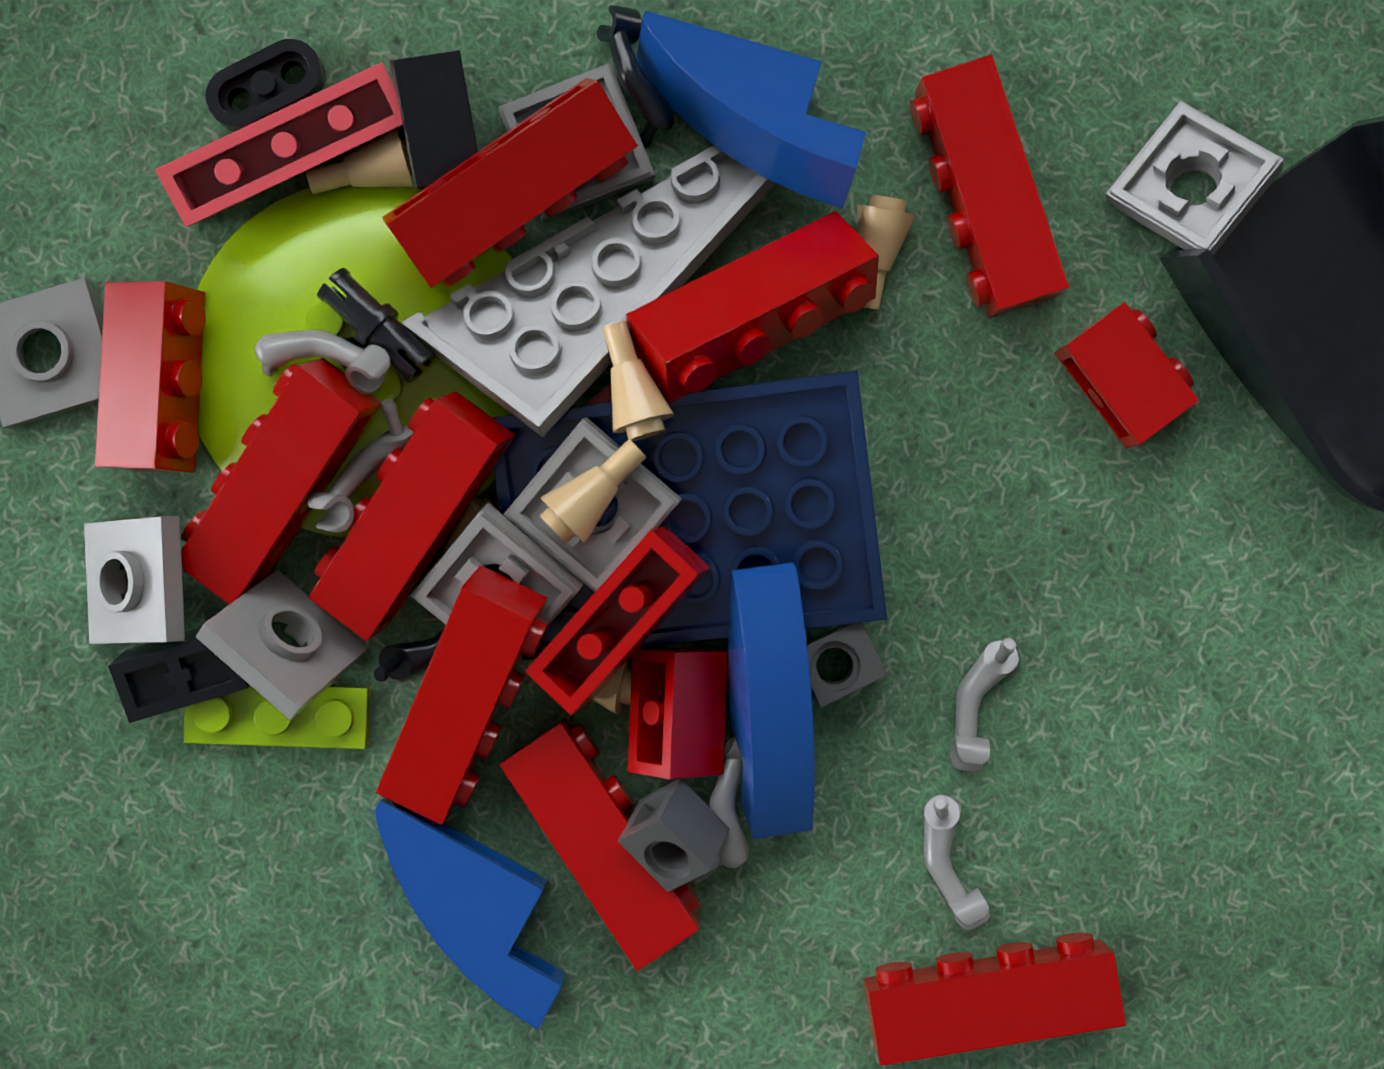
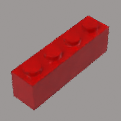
M987 55L923 76L915 91L916 99L910 100V112L917 133L920 136L929 135L935 156L930 157L928 160L934 186L939 193L948 192L954 210L953 214L947 216L948 228L957 250L964 248L967 250L973 271L966 273V281L973 303L976 307L985 305L989 318L1057 297L1069 288V284L993 55Z
M585 78L382 218L430 288L441 281L445 287H449L469 275L476 267L472 260L493 246L496 252H500L520 240L527 233L523 225L544 211L546 216L550 217L571 205L578 198L574 190L586 181L595 177L597 182H601L622 170L628 164L625 155L638 147L598 80Z
M834 211L627 313L626 322L637 359L642 360L668 403L689 393L699 392L708 387L714 380L744 365H752L758 362L767 353L796 338H805L818 327L847 312L858 311L869 301L875 299L879 255L837 211Z
M325 358L301 365L293 364L281 375L273 388V394L278 397L267 415H260L248 427L241 440V443L246 446L237 463L229 464L217 476L211 487V492L216 495L206 511H200L190 520L181 534V539L186 542L181 550L182 569L229 605L271 574L313 510V508L308 506V497L316 491L325 492L382 405V401L371 393L363 395L354 389L348 382L346 375Z
M457 391L435 400L428 398L419 406L408 423V428L414 432L403 450L400 448L394 449L381 464L376 473V478L382 483L371 499L365 497L355 506L354 518L348 527L350 530L348 536L340 547L338 545L331 547L314 570V574L320 579L308 598L366 641L388 627L516 436V434Z
M480 565L461 587L377 787L376 794L440 825L444 823L455 804L464 809L466 808L481 778L480 774L472 771L478 756L486 760L488 759L503 728L502 725L494 722L500 706L507 709L511 708L524 682L526 675L516 671L523 654L533 658L548 628L549 623L539 619L548 597Z
M564 718L506 757L499 765L636 971H639L699 930V917L695 911L701 908L702 904L689 882L667 892L618 842L631 817L627 809L632 807L634 802L620 779L615 774L606 779L593 759L600 754V751L585 727L580 723L572 729L566 718Z
M1071 933L1057 937L1056 947L1033 950L1031 943L1017 942L997 947V956L973 960L971 953L954 952L938 956L935 959L936 966L913 970L912 964L909 962H891L880 965L875 969L876 976L863 978L874 1050L880 1066L1126 1026L1114 951L1102 940H1093V935L1090 933Z

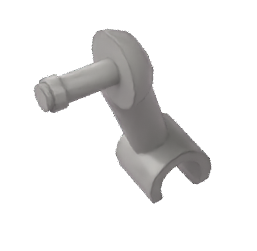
M322 330L270 333L261 337L255 345V354L263 363L262 372L267 376L275 375L278 367L284 366L292 360L325 357L347 367L345 375L348 382L363 395L377 390L384 382V373L390 366V357L386 350L380 346L369 345L362 349L330 332Z
M387 399L381 403V409L386 416L390 430L357 453L326 492L316 491L308 497V506L310 508L318 510L328 509L325 518L316 524L317 529L336 533L345 531L351 525L354 518V507L349 497L371 474L380 468L381 464L394 449L400 448L403 450L414 433L408 428V425H401L397 413V405L393 399Z
M1011 638L989 643L957 688L955 734L952 738L950 760L951 765L958 770L978 772L990 757L989 739L977 737L978 709L982 697L1018 666L1019 656L1016 651V643Z
M735 737L730 738L724 745L723 775L718 776L709 803L710 809L730 828L719 852L721 861L718 867L724 865L728 868L740 867L745 863L749 854L746 836L735 809L736 792L743 768V760Z
M938 795L931 798L924 808V864L947 900L957 923L963 929L972 930L988 921L990 917L989 906L978 888L967 893L953 870L950 850L961 811L953 798L946 795Z

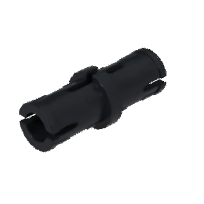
M346 268L337 270L329 279L346 294L347 298L334 286L330 288L326 283H323L320 287L317 297L322 302L327 303L356 331L354 338L365 348L369 345H377L385 349L390 357V365L403 376L407 383L416 380L423 371L406 356V353L420 366L424 364L426 367H429L435 359L436 354L432 350L427 349L397 320L399 313L388 303L381 305L351 276V273Z

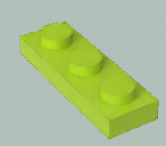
M250 685L248 689L186 706L183 743L366 749L369 747L371 687L329 686L290 721Z

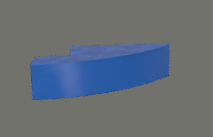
M644 12L636 60L647 79L685 122L726 155L759 175L801 195L843 209L856 171L866 132L807 115L822 61L652 12Z
M794 563L731 571L726 712L743 760L741 805L752 839L813 830L815 755L812 694L798 575Z
M386 798L380 800L374 811L378 830L392 869L416 915L437 945L469 980L501 1007L538 1030L562 987L566 972L514 943L543 892L548 879L446 823L440 825Z

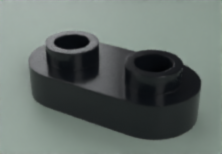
M283 39L218 71L207 85L205 94L208 110L225 128L235 132L322 91L326 78L325 68L321 59L308 44L297 39ZM291 67H303L305 75L301 82L297 84L286 83L285 75ZM240 93L250 94L251 103L249 107L244 111H234L232 108L234 97Z

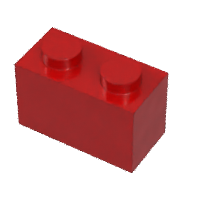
M1123 302L1054 352V354L1124 447L1130 448L1142 444L1197 403L1199 399L1191 390V387L1194 386V381L1185 366L1174 357L1168 359L1154 341L1157 338V332L1148 317L1138 309L1131 310L1126 302Z
M690 648L637 649L632 655L628 772L666 779L723 775L728 652Z

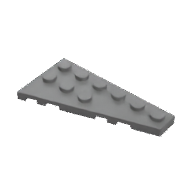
M713 145L672 168L671 177L641 194L635 189L617 200V208L594 221L589 216L506 262L504 272L475 288L469 283L450 294L451 302L424 317L421 312H418L402 321L401 324L427 349L432 350L437 358L541 437H544L612 363L602 328L611 323L626 321L627 313L682 287L776 183L729 157Z

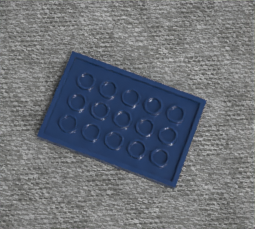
M858 370L705 389L696 393H689L671 403L667 402L674 416L663 421L665 427L663 433L646 439L632 441L647 457L641 464L682 498L658 527L666 526L711 567L640 647L727 638L729 636L731 571L794 563L797 570L805 629L887 620ZM612 402L570 407L544 437H541L512 414L492 417L516 434L494 467L499 509L503 516H505L504 513L583 418L587 417L620 446L628 440L626 432L613 433ZM616 496L613 497L596 526L606 525L614 519L618 511ZM584 583L579 592L548 626L533 658L523 654L522 660L536 659L595 592Z

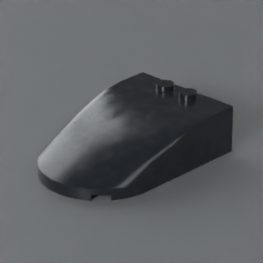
M1384 116L1356 121L1278 175L1214 255L1211 254L1209 249L1184 250L1176 246L1159 259L1188 307L1244 387L1332 487L1345 497L1367 508L1384 512Z

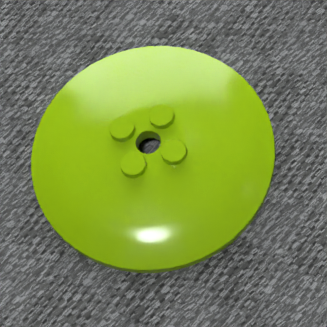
M348 185L314 195L310 188H306L286 196L261 210L243 224L223 245L210 263L197 290L205 292L204 310L206 314L202 341V386L199 395L198 433L214 462L221 471L229 464L237 463L246 448L241 443L244 433L257 417L262 414H268L278 398L273 394V388L281 375L290 366L325 358L309 357L292 360L286 365L278 367L275 375L267 376L262 372L263 363L255 354V345L261 337L270 333L322 330L330 332L348 342L356 340L354 338L356 331L327 303L322 302L317 297L320 287L323 283H326L330 288L333 286L337 288L347 298L346 294L329 279L337 270L346 268L351 273V276L381 305L390 304L399 313L397 320L401 323L418 312H421L424 317L451 302L450 294L469 283L475 288L504 272L506 262L512 260V257L505 249L496 252L492 246L472 260L476 267L465 278L449 287H445L441 281L430 288L382 218L423 190L420 188L352 187ZM406 353V356L423 373L413 382L407 383L403 376L390 365L384 373V382L377 390L371 393L382 402L387 399H393L396 402L397 413L402 426L408 425L413 414L426 399L432 398L435 400L455 391L491 417L511 415L510 412L437 357H435L429 367H426L424 364L421 366L417 364ZM325 358L327 361H329L331 364H333L336 368H338L345 374L346 367L344 365L332 359ZM381 406L325 492L357 453L390 430ZM494 469L475 497L478 498L495 482ZM378 470L371 474L349 497L354 508L363 498L368 497L371 499L382 483L376 478ZM313 509L301 527L305 530L345 538L350 532L348 528L340 533L316 528V524L325 518L328 509Z

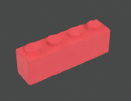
M381 62L155 169V172L185 227L197 224L307 170L374 140L395 128L403 126L396 87L384 63Z

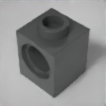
M863 623L839 625L807 641L811 694L821 708L888 675ZM829 648H841L848 657L849 665L846 673L835 681H827L820 678L816 668L820 654Z
M679 778L638 801L618 842L669 892L691 880L694 883H699L715 871L721 861L720 849L730 828L682 778Z

